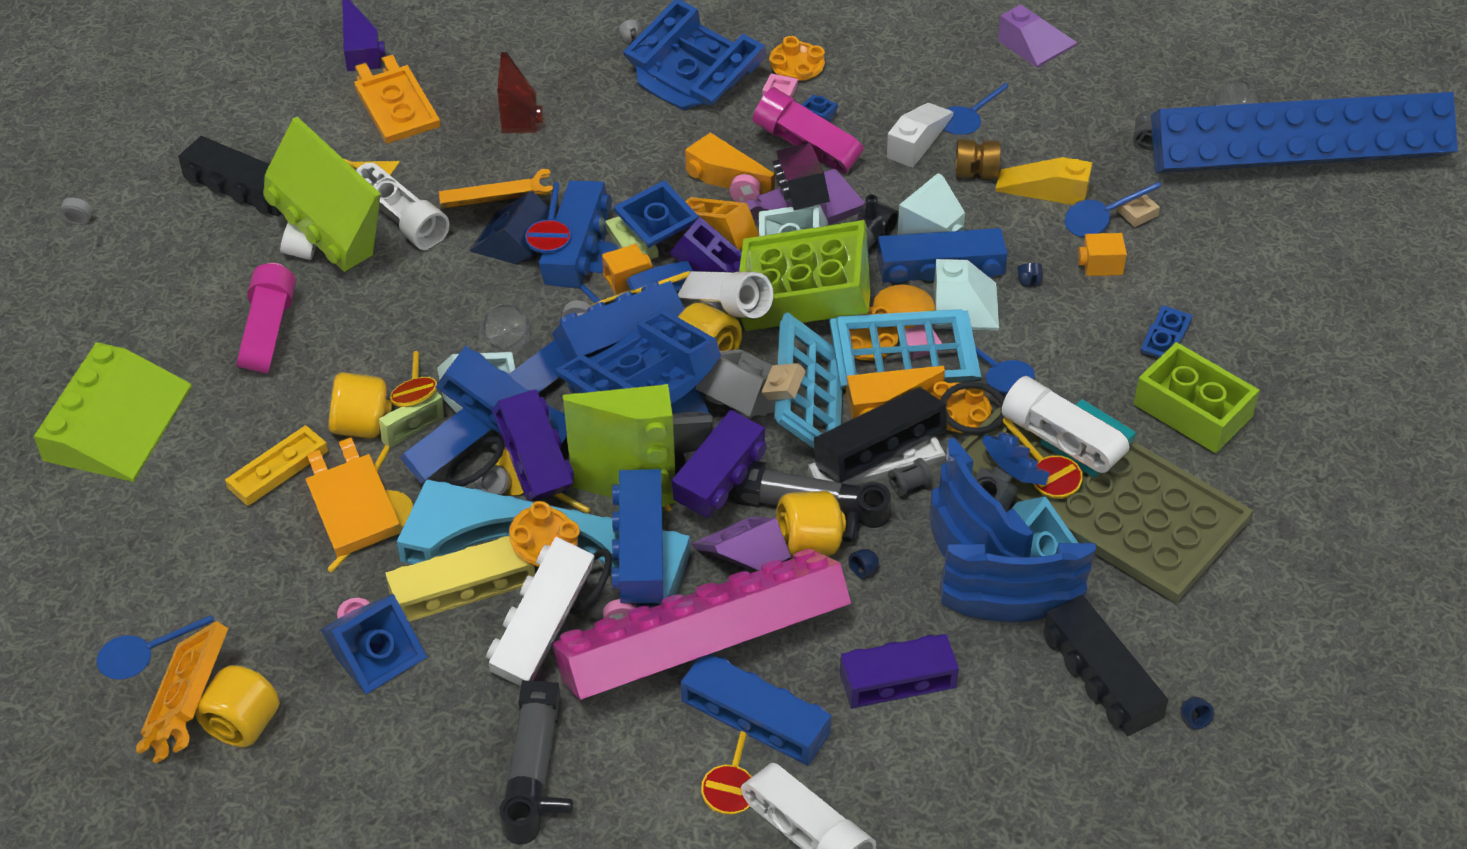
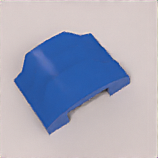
M673 0L623 51V54L636 67L638 86L681 110H686L701 104L713 105L728 89H732L744 75H750L766 58V48L762 43L743 33L735 42L726 39L700 24L697 8L682 0Z
M661 309L636 323L637 330L631 331L625 338L609 349L590 358L581 354L556 368L555 372L557 376L571 384L578 393L668 384L672 404L691 391L710 372L721 354L716 338L670 312Z
M954 437L949 439L946 463L941 464L939 487L932 490L930 501L931 530L943 557L945 558L948 544H985V553L1006 557H1030L1034 535L1032 530L1014 509L1006 512L1002 504L976 481L972 475L973 459Z
M1058 543L1054 555L1041 557H1006L985 553V544H948L940 581L941 604L961 614L985 620L1021 622L1044 619L1047 616V611L1081 595L1085 597L1087 579L1091 571V562L1096 551V544Z

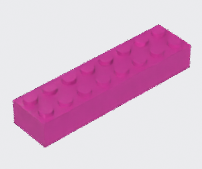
M806 549L795 553L794 559L785 562L781 560L767 562L761 566L762 570L751 574L749 572L735 573L729 576V581L725 583L701 585L695 589L696 593L684 597L681 594L666 597L662 600L661 605L650 609L649 606L634 608L628 612L629 616L618 620H615V618L602 619L594 624L595 628L583 632L579 629L565 632L560 635V640L551 643L561 679L564 685L581 700L849 605L851 601L841 563L814 551V549Z

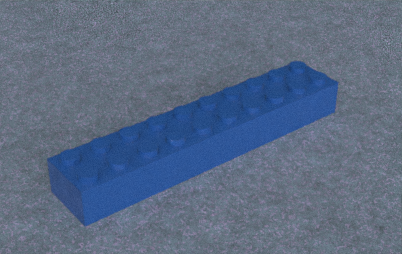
M1454 92L1159 109L1151 114L1156 173L1446 156L1458 151Z

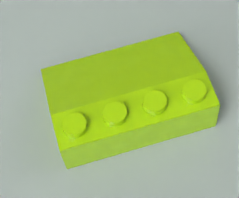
M299 117L293 118L265 173L263 195L270 205L275 206L284 214L290 224L295 225L304 233L306 239L311 244H315L322 250L331 263L336 264L345 272L373 255L381 193Z
M865 220L743 239L739 272L761 273L769 279L773 288V301L767 313L758 318L740 317L745 331L780 326V321L783 320V315L787 312L802 323L832 319L838 316H855L869 313L870 276Z
M96 342L34 435L42 461L134 482L192 388V384L125 348Z
M668 384L563 395L569 461L574 473L572 488L612 498V485L619 484V470L661 469L662 507L677 503L673 500L672 479L675 477L673 414Z

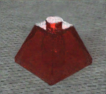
M501 52L497 86L502 133H537V123H543V106L537 105L536 92L509 54Z

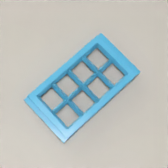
M956 309L838 316L829 321L840 389H846L848 375H857L854 356L874 354L877 372H885L882 354L902 353L904 368L912 369L909 352L929 351L932 367L940 366L937 350L957 349L961 369L945 370L944 381L953 383L981 379L968 310ZM952 323L956 343L935 344L932 324ZM925 325L928 345L908 346L904 326ZM897 326L900 346L880 348L877 328ZM869 328L873 348L852 349L849 329Z
M787 312L783 315V320L780 321L778 365L793 364L794 359L806 368V376L803 377L800 384L805 389V398L797 393L794 399L776 400L774 419L777 420L778 424L814 448V437L823 433L813 427V417L826 426V432L841 425L842 389H840L834 348L830 343ZM794 338L807 347V355L794 347ZM816 354L828 362V371L816 363ZM815 375L827 383V392L815 384ZM814 396L827 405L826 413L814 405ZM791 402L804 410V420L790 411Z

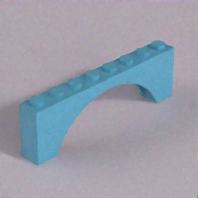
M426 479L397 540L400 562L416 564L436 556L457 552L482 542L509 536V528L514 517L524 509L530 508L534 502ZM550 506L563 512L571 521L578 524L580 533L578 535L577 547L591 554L601 549H607L612 554V539H619V533H613L612 518ZM662 530L663 598L676 595L690 558V536L676 531ZM600 557L598 560L605 565V557ZM612 557V567H619V560L613 561ZM662 602L635 604L637 605V607L649 606L650 609L652 607L661 605Z

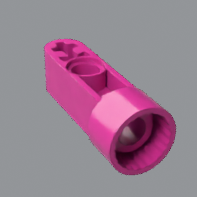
M775 87L770 88L764 94L753 114V123L773 135H778L792 145L797 146L811 143L820 162L843 174L850 170L864 151L862 144L856 138L803 107L795 99Z
M262 264L253 270L247 292V298L251 303L236 367L264 374L269 372L283 311H286L291 306L296 286L294 274L281 265Z

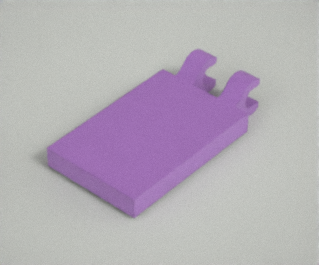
M836 169L824 172L830 202L820 204L828 220V225L859 214L865 202ZM780 188L757 196V201L750 199L744 202L748 204L754 222L758 221V225L759 212L792 207L790 201H784Z

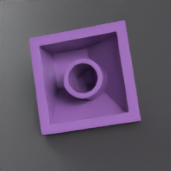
M1021 4L1000 16L998 41L1036 68L1077 45L1076 41Z
M750 516L691 543L695 550L757 571L762 570L761 566L767 562L775 560L784 561L791 557L776 518Z

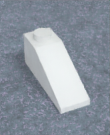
M926 103L902 115L888 133L887 158L913 168L952 119L954 112L931 103Z

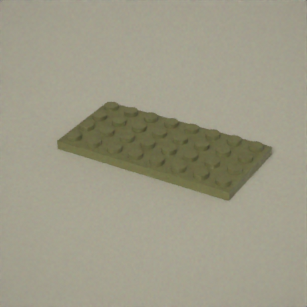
M1001 407L979 427L989 426L994 423L1000 416ZM1012 422L1043 458L1059 456L1040 444L1041 438ZM1004 423L990 433L971 434L961 444L973 459L972 475L974 478L981 467L994 470L995 466L1001 468L991 457L982 440L984 435L998 437L999 432L1014 435ZM1134 441L1129 445V451L1107 472L1100 473L1094 478L1081 470L1082 484L1079 490L1072 496L1063 499H1053L1046 496L1078 543H1095L1096 555L1175 603L1184 596L1248 524L1254 511ZM1029 452L1028 457H1029V458H1032V459H1035V458L1032 456V454ZM1014 477L1012 478L1011 482L1020 487L1012 501L1014 505L1019 501L1045 497L1035 489L1033 483L1021 482ZM992 484L989 489L997 494V487L995 484Z

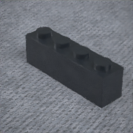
M204 136L196 139L178 156L182 175L187 181L202 184L214 193L220 192L228 195L238 203L244 202L261 213H270L277 217L282 214L275 206L270 205L263 195L265 173L270 164Z
M811 143L776 150L778 160L772 161L775 176L784 201H790L793 210L830 202L824 171Z
M918 387L814 437L816 466L837 482L842 483L945 432V403L922 387Z
M1084 595L1047 611L1043 630L1046 642L1052 648L1057 647L1064 656V662L1068 670L1080 676L1085 683L1088 695L1095 701L1099 700L1106 709L1108 720L1114 727H1120L1128 737L1164 719L1169 699Z

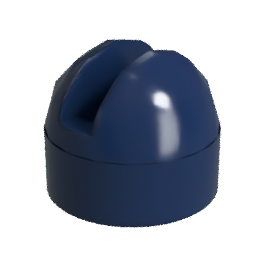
M1027 263L1017 267L1018 278L1023 286L1029 287L1031 281L1033 287L1041 283L1043 277L1042 264Z
M861 549L849 555V567L860 579H864L876 572L879 558L875 552L869 549ZM860 567L864 569L863 573L859 572Z
M1196 696L1189 698L1187 701L1185 700L1180 708L1183 720L1194 729L1206 727L1214 716L1212 705L1205 699ZM1194 710L1198 714L1196 718H1194L1192 714Z

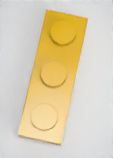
M305 425L226 478L227 489L245 505L249 506L310 464L307 457L308 453L320 450L322 455L327 453V442Z

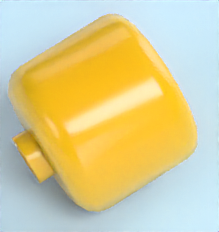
M693 303L684 308L678 315V318L716 338L719 351L740 348L742 340L741 325L737 318L706 303Z
M345 372L338 373L333 382L328 421L329 431L332 434L368 439L378 437L381 433L379 418L391 412L392 407L391 400L386 399V382L376 376Z
M828 491L786 493L778 502L776 519L791 555L790 559H794L795 553L806 549H814V551L826 556H831L839 550L843 532L846 529V520L836 497Z
M230 665L222 668L204 691L195 711V716L202 728L215 739L235 747L245 748L253 745L258 740L275 715L280 701L275 688L260 673L243 666Z

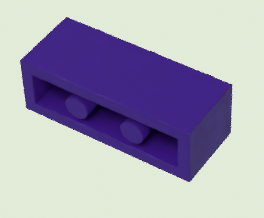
M533 389L498 400L492 412L526 500L535 502L565 492L573 484L574 473L570 462L564 460L561 453L559 433L555 428L552 429L548 420L549 408L545 399L539 397L537 389Z
M730 410L672 479L673 500L708 519L715 509H720L725 504L728 493L734 485H740L743 482L751 464L763 457L767 448L765 443V427Z
M947 634L926 635L915 640L900 643L890 642L884 646L869 649H854L848 653L841 654L840 677L851 709L957 688L959 667Z

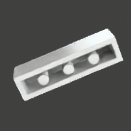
M555 537L551 546L545 544L536 561V564L540 565L534 577L529 575L526 578L520 591V595L524 596L518 608L511 607L503 623V626L507 628L501 640L497 638L493 640L486 655V658L490 659V672L521 686L522 680L534 681L552 646L551 643L556 639L594 566L593 554L558 537Z

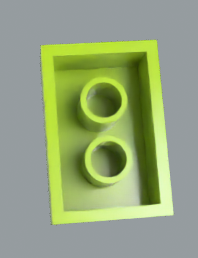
M1175 342L1138 378L1133 404L1217 454L1253 417L1260 390Z

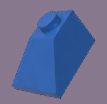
M665 180L614 206L616 214L648 248L693 225L699 218Z
M394 594L355 609L320 629L335 658L365 694L427 658Z

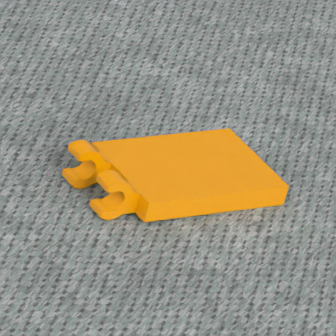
M389 55L382 57L385 68H383V73L377 75L371 74L366 63L355 66L359 75L356 77L357 81H354L355 91L386 144L441 127L439 117L408 65L399 67L395 57Z
M541 169L532 179L438 191L440 209L519 198L531 190L536 195L547 196L553 190V186H542L539 180L549 178L550 170Z
M351 437L339 441L346 463L329 470L326 467L320 450L307 454L314 475L305 479L337 558L400 534L402 531L370 454L359 457Z
M216 621L177 644L140 734L143 735V738L136 746L137 753L141 754L147 751L151 745L155 749V756L152 762L158 763L164 760L169 754L167 739L170 734L175 738V745L172 751L177 753L187 747L189 734L186 729V722L193 719L229 628Z

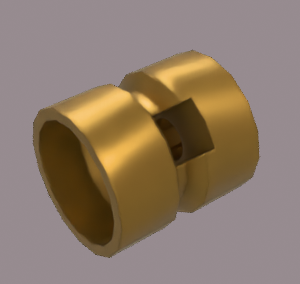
M957 140L956 178H973L975 174H979L981 179H998L1000 141L983 140L981 144H977L975 140Z

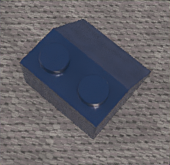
M532 190L494 213L470 248V251L512 264H516L524 259L526 261L531 260L538 252L530 249L526 244L525 233L532 224L541 220H548L550 208Z

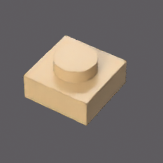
M1145 194L1117 207L1115 210L1136 227L1158 217L1160 207Z
M799 363L772 365L761 393L768 400L794 399L806 371Z

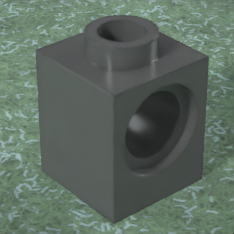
M995 466L994 470L981 467L975 477L976 481L987 492L992 484L996 485L997 494L995 499L1002 504L1005 511L1008 510L1020 490L1019 486L1011 482L1013 476Z

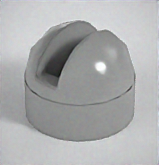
M634 19L623 22L619 27L622 39L628 44H631L632 40H635L643 32L640 22Z

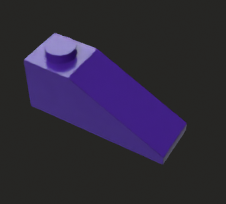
M342 0L343 44L347 71H356L355 66L366 63L369 69H380L381 58L386 56L384 41H379L377 29L350 0Z
M701 217L695 221L669 252L679 262L688 261L693 271L730 273L739 272L742 254L740 250Z

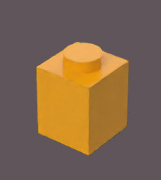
M1085 234L1083 247L1078 248V264L1084 265L1086 276L1123 275L1127 257L1123 234Z
M636 243L602 254L603 276L615 295L630 290L627 284L629 277L652 269L649 256L643 254Z

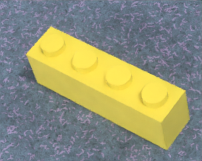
M509 536L386 572L390 595H395L409 622L522 588L529 575L535 576L534 565L525 562L514 552Z

